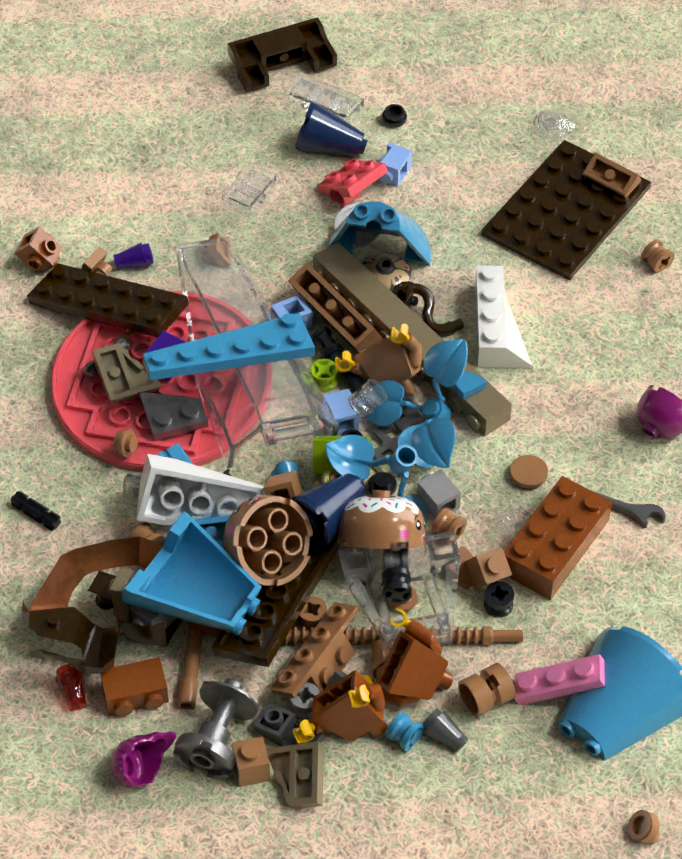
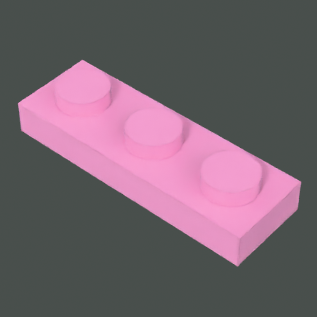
M598 654L516 673L515 701L520 705L605 687L604 659Z

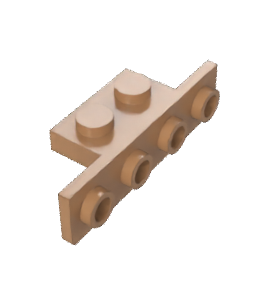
M338 602L333 603L270 687L273 694L295 698L306 682L314 684L320 692L327 688L334 672L342 671L355 654L344 630L359 612L357 606Z

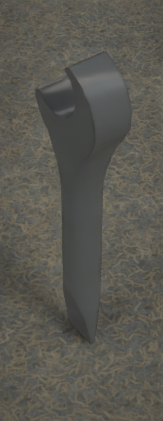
M597 493L612 501L611 510L628 516L643 528H647V519L649 517H657L662 523L665 522V512L658 505L630 504Z

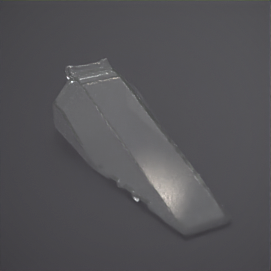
M227 237L176 245L175 250L182 295H186L189 305L185 308V316L187 317L190 341L277 319ZM301 358L194 374L227 469L233 467L238 449L260 431L266 446L276 445L277 441L312 435L313 437L322 435L337 436L339 428L330 405ZM307 422V424L274 430V428Z

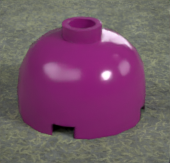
M650 385L642 394L637 404L636 411L638 419L643 425L642 431L651 438L658 436L667 439L680 435L682 433V400L665 388L659 387L655 391L653 390L654 385Z

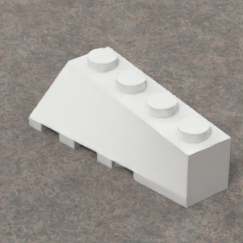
M476 266L477 367L532 368L530 358L504 288L503 266Z

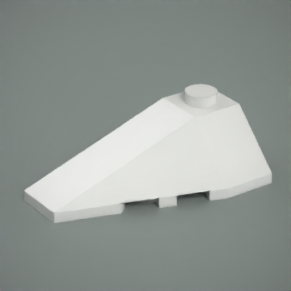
M147 454L140 479L136 519L160 525H173L183 512L188 513L193 519L231 515L244 501L262 495L264 487L177 459Z

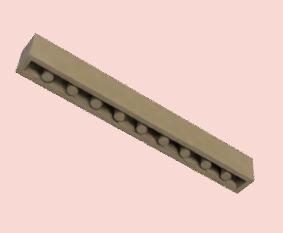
M339 242L314 255L313 268L376 329L382 339L391 335L392 327L400 331L402 324L408 325V332L422 345L421 370L416 375L420 379L428 381L435 392L432 385L434 378L428 376L424 371V359L431 347L444 340ZM468 362L466 363L464 372L482 377ZM484 377L482 378L487 382L486 388L464 400L452 386L444 387L438 382L442 396L449 401L452 410L456 413L460 412L467 419L470 427L473 430H479L484 436L510 421L512 404Z

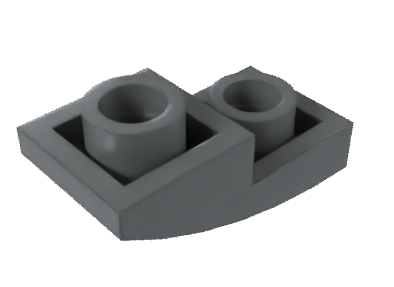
M269 702L253 724V727L278 746L298 744L292 730L300 727L301 722L297 721L295 713ZM323 732L315 734V737L309 742L319 741L322 743L324 740Z

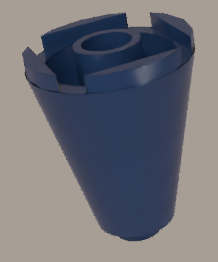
M311 101L297 138L296 149L355 158L358 153L363 154L368 140L363 139L365 133L322 105Z
M347 473L291 498V500L301 506L310 520L313 537L310 536V546L321 548L323 545L330 544L338 533L340 519L346 505L355 498L365 496V485L360 477Z

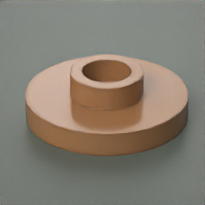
M524 455L512 462L510 476L518 486L533 489L545 483L548 477V467L539 457Z

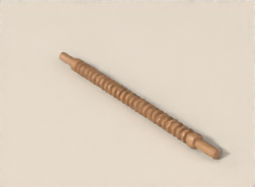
M294 626L293 630H290L284 640L285 645H288L290 641L294 645H297L299 641L303 644L314 630V627L312 626L310 630H306V627L303 626L302 630H297V627ZM347 626L344 633L348 641H352L354 645H357L359 641L363 645L369 641L372 645L375 641L381 639L387 640L389 645H391L393 641L395 642L400 627L392 630L389 626L387 630H383V627L380 626L379 630H375L372 626L370 630H366V627L363 626L362 630H358L355 626L353 630H349ZM433 626L430 629L440 645H443L445 641L448 642V645H451L454 641L457 645H460L462 641L466 645L471 641L474 645H477L478 642H481L482 645H492V642H523V630H492L491 626H483L481 630H478L476 626L473 630H469L468 626L465 627V630H461L459 626L456 630H452L450 626L448 630H443L442 626L439 627V630H435Z

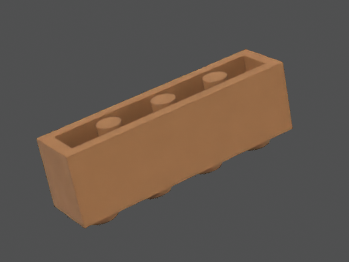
M308 263L288 280L296 292L307 303H310L312 308L358 353L364 348L382 340L376 329Z

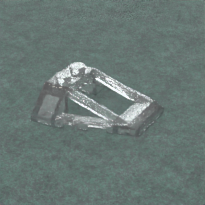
M454 531L425 536L424 548L408 550L411 582L423 580L434 615L409 620L412 621L414 619L431 630L440 645L448 644L452 641L461 557ZM368 548L338 550L346 584L383 643L391 650L399 631H406V628L403 626L395 627L389 621L391 617L386 601L383 599L381 588L384 586L381 578L383 573V555L370 557ZM444 569L445 608L434 578L436 574ZM363 585L369 587L375 608Z

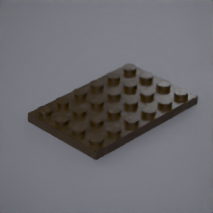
M564 140L482 229L481 235L571 280L650 189L651 181L640 177L641 181L638 186L625 198L583 176L582 173L594 154Z

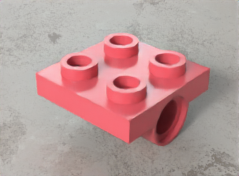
M350 159L338 171L327 174L325 180L317 186L322 194L329 195L333 202H338L341 205L340 207L344 208L358 198L363 189L385 175L388 170L385 163L373 162V160L361 161Z

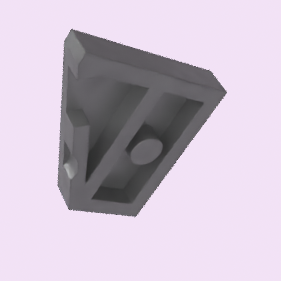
M147 392L139 393L140 402L154 441L209 427L206 413L199 398Z

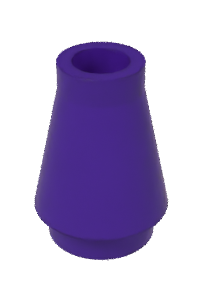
M140 242L113 255L117 270L147 268L149 264L154 263L149 243L142 244Z

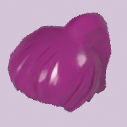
M172 731L166 733L153 732L147 735H136L119 743L112 753L110 766L112 773L119 783L126 788L132 789L144 787L152 783L160 769L163 753L175 741L176 733Z

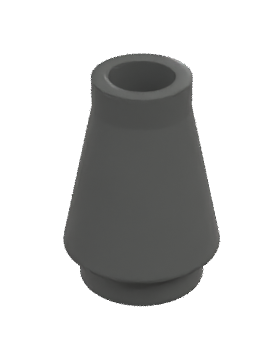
M436 708L423 723L424 730L426 731L425 735L450 747L457 753L469 739L462 733L446 711L441 712Z

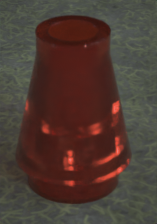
M71 664L61 666L56 670L55 682L68 704L69 711L73 712L86 708L85 673L80 672Z

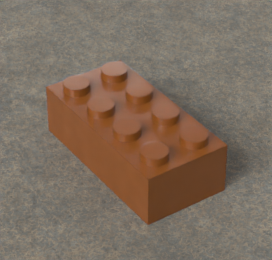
M561 476L504 551L512 572L509 578L551 600L608 523L612 501Z

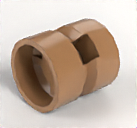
M499 663L481 670L480 676L473 674L458 682L461 699L475 717L492 710L494 704L500 706L514 699L516 695L511 677Z

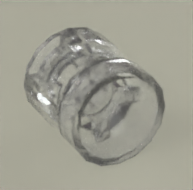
M368 379L362 385L360 391H355L349 396L348 401L352 409L359 416L368 418L374 412L376 406H381L387 401L388 396L378 382Z

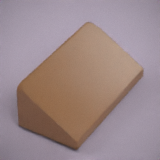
M596 152L582 173L583 176L625 198L641 181L638 174Z

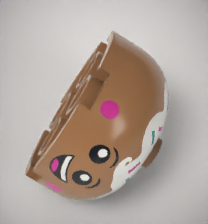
M373 490L371 496L355 498L346 505L340 519L337 544L346 542V547L390 549V547H401L402 544H406L407 548L420 547L425 545V519L420 508L411 500L399 496H390L389 490Z
M260 495L244 501L232 512L224 529L223 547L259 584L279 586L296 578L308 563L310 557L307 554L310 536L313 537L312 526L305 511L293 500L280 496ZM286 562H291V564L287 565L281 570L282 575L279 576L277 572L280 570L282 564Z

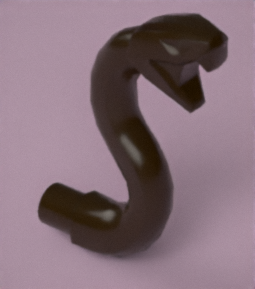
M411 281L400 282L393 286L395 295L397 293L404 295V303H407L412 294H419L423 298L422 320L439 336H449L464 328L463 321L460 318L444 324L436 323L433 320L435 300L432 292L426 286Z

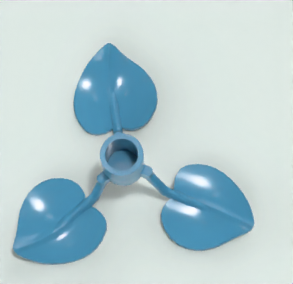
M464 339L443 341L431 347L425 355L424 371L428 376L434 378L432 385L437 398H430L422 406L402 400L405 390L401 384L392 380H386L372 386L366 392L361 402V408L367 418L375 425L381 427L391 426L397 422L402 414V406L420 411L427 420L424 421L425 426L418 427L413 431L411 446L416 450L421 460L440 468L450 467L451 456L456 442V431L453 424L449 421L452 414L451 409L443 403L445 397L442 396L438 382L444 387H451L460 380L467 363V342Z
M424 423L406 428L398 437V448L393 455H386L377 461H371L374 457V448L362 436L346 435L326 444L325 450L328 461L340 476L349 473L360 477L363 481L370 475V466L376 467L386 462L389 463L391 470L402 476L398 496L414 502L420 508L425 523H427L428 513L423 500L414 494L406 497L403 496L405 484L409 477V470L414 465L419 468L434 467L421 460L416 450L411 446L413 431L418 427L425 426Z

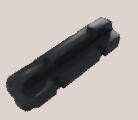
M17 491L11 497L13 507L18 510L23 509L24 514L40 524L44 522L43 526L49 530L54 531L61 524L60 515L53 511L48 512L49 508L33 498L28 499V495L22 491Z

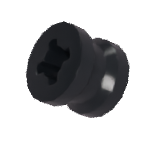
M392 567L385 570L381 577L384 585L382 589L383 599L394 604L410 600L412 597V588L409 585L411 582L410 571L402 567Z
M502 581L489 584L485 590V611L490 616L502 618L511 613L514 601L513 588L508 583Z

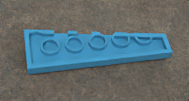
M289 313L281 318L144 353L143 364L149 380L315 356V346L300 313Z

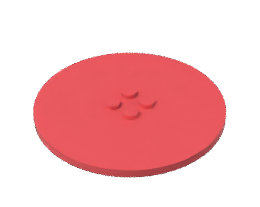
M170 291L186 295L189 305L169 326L166 332L185 342L251 325L237 311L217 300L189 292ZM86 318L83 319L66 337L57 353L52 368L51 393L54 408L60 423L72 440L83 450L108 464L143 472L147 454L157 455L177 443L181 445L193 465L197 466L210 463L229 453L240 445L260 423L266 412L272 391L271 362L172 377L170 381L164 378L157 379L162 387L160 390L151 393L199 398L206 413L209 427L154 441L139 396L109 404L100 376L97 375L94 379H89L82 371L84 366L93 360V350L112 345L120 336L128 332L127 329ZM133 332L128 338L135 342V344L130 346L128 352L131 358L136 359L144 366L143 354L157 337ZM145 346L139 352L136 350L138 347ZM132 429L138 438V447L130 457H122L114 451V437L120 430Z

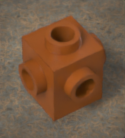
M39 226L23 236L14 254L26 263L30 269L40 273L47 268L49 270L58 263L60 259L58 255L63 246Z

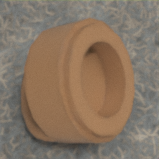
M645 810L636 811L628 823L630 837L644 844H655L658 842L660 837L658 817L654 813Z

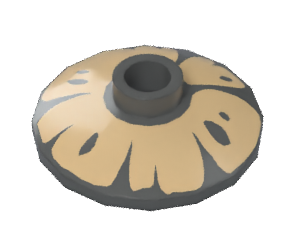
M374 254L366 258L362 263L390 291L398 283L411 279L412 271L409 263L396 254Z

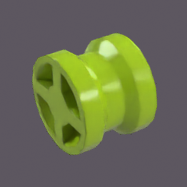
M318 359L311 365L310 383L314 390L330 392L337 386L338 370L335 368L333 361Z

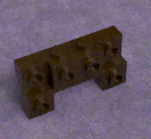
M318 17L228 43V55L237 69V77L246 92L269 86L268 71L307 60L314 72L337 66V53L331 46L323 24Z

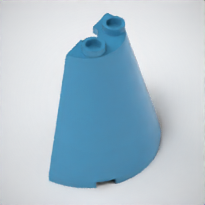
M378 201L357 204L354 210L336 228L328 243L329 247L339 242L353 254L358 230L399 236L407 243L404 261L429 266L431 264L430 245L426 234L419 224L403 212Z
M183 512L169 530L163 547L145 571L139 569L125 587L121 601L130 606L223 630L238 636L247 622L244 619L245 615L252 616L261 602L256 597L262 586L188 513Z
M613 626L604 629L597 637L589 656L600 654L604 659L605 687L570 694L556 724L563 735L568 738L578 737L584 741L583 747L590 755H598L604 760L609 759L682 717V675L680 674L682 666L655 640L642 632L622 626L620 630H615Z

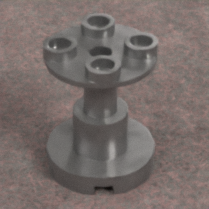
M226 679L225 682H203L199 690L200 698L214 711L210 721L202 722L197 733L181 734L175 743L173 751L174 758L187 770L194 772L195 767L209 771L207 777L217 780L225 779L230 775L236 762L234 754L226 746L230 737L227 726L231 717L242 721L253 719L260 707V703L242 690L243 686L240 682L234 679Z

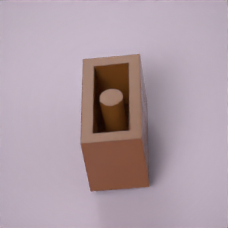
M160 657L112 667L100 673L109 716L114 714L125 716L133 710L141 708L157 709L164 703L169 702L168 688Z

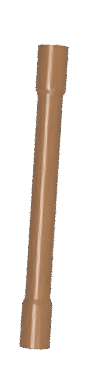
M190 627L177 702L179 709L194 710L196 707L197 679L204 633Z

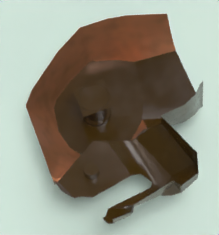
M132 537L76 548L62 554L28 610L23 601L22 612L28 628L34 630L38 636L75 644L81 648L83 659L65 657L42 649H38L35 652L31 651L29 656L37 659H45L48 656L74 665L82 673L99 674L114 667L119 633L139 643L167 647L182 619L177 618L166 630L165 622L152 626H137L119 621L118 628H102L92 623L75 607H68L72 592L84 576L99 571L88 591L97 594L95 603L99 608L104 610L112 609L113 603L111 596L108 594L110 581L116 578V576L100 570L138 565L146 569L163 545L143 537Z

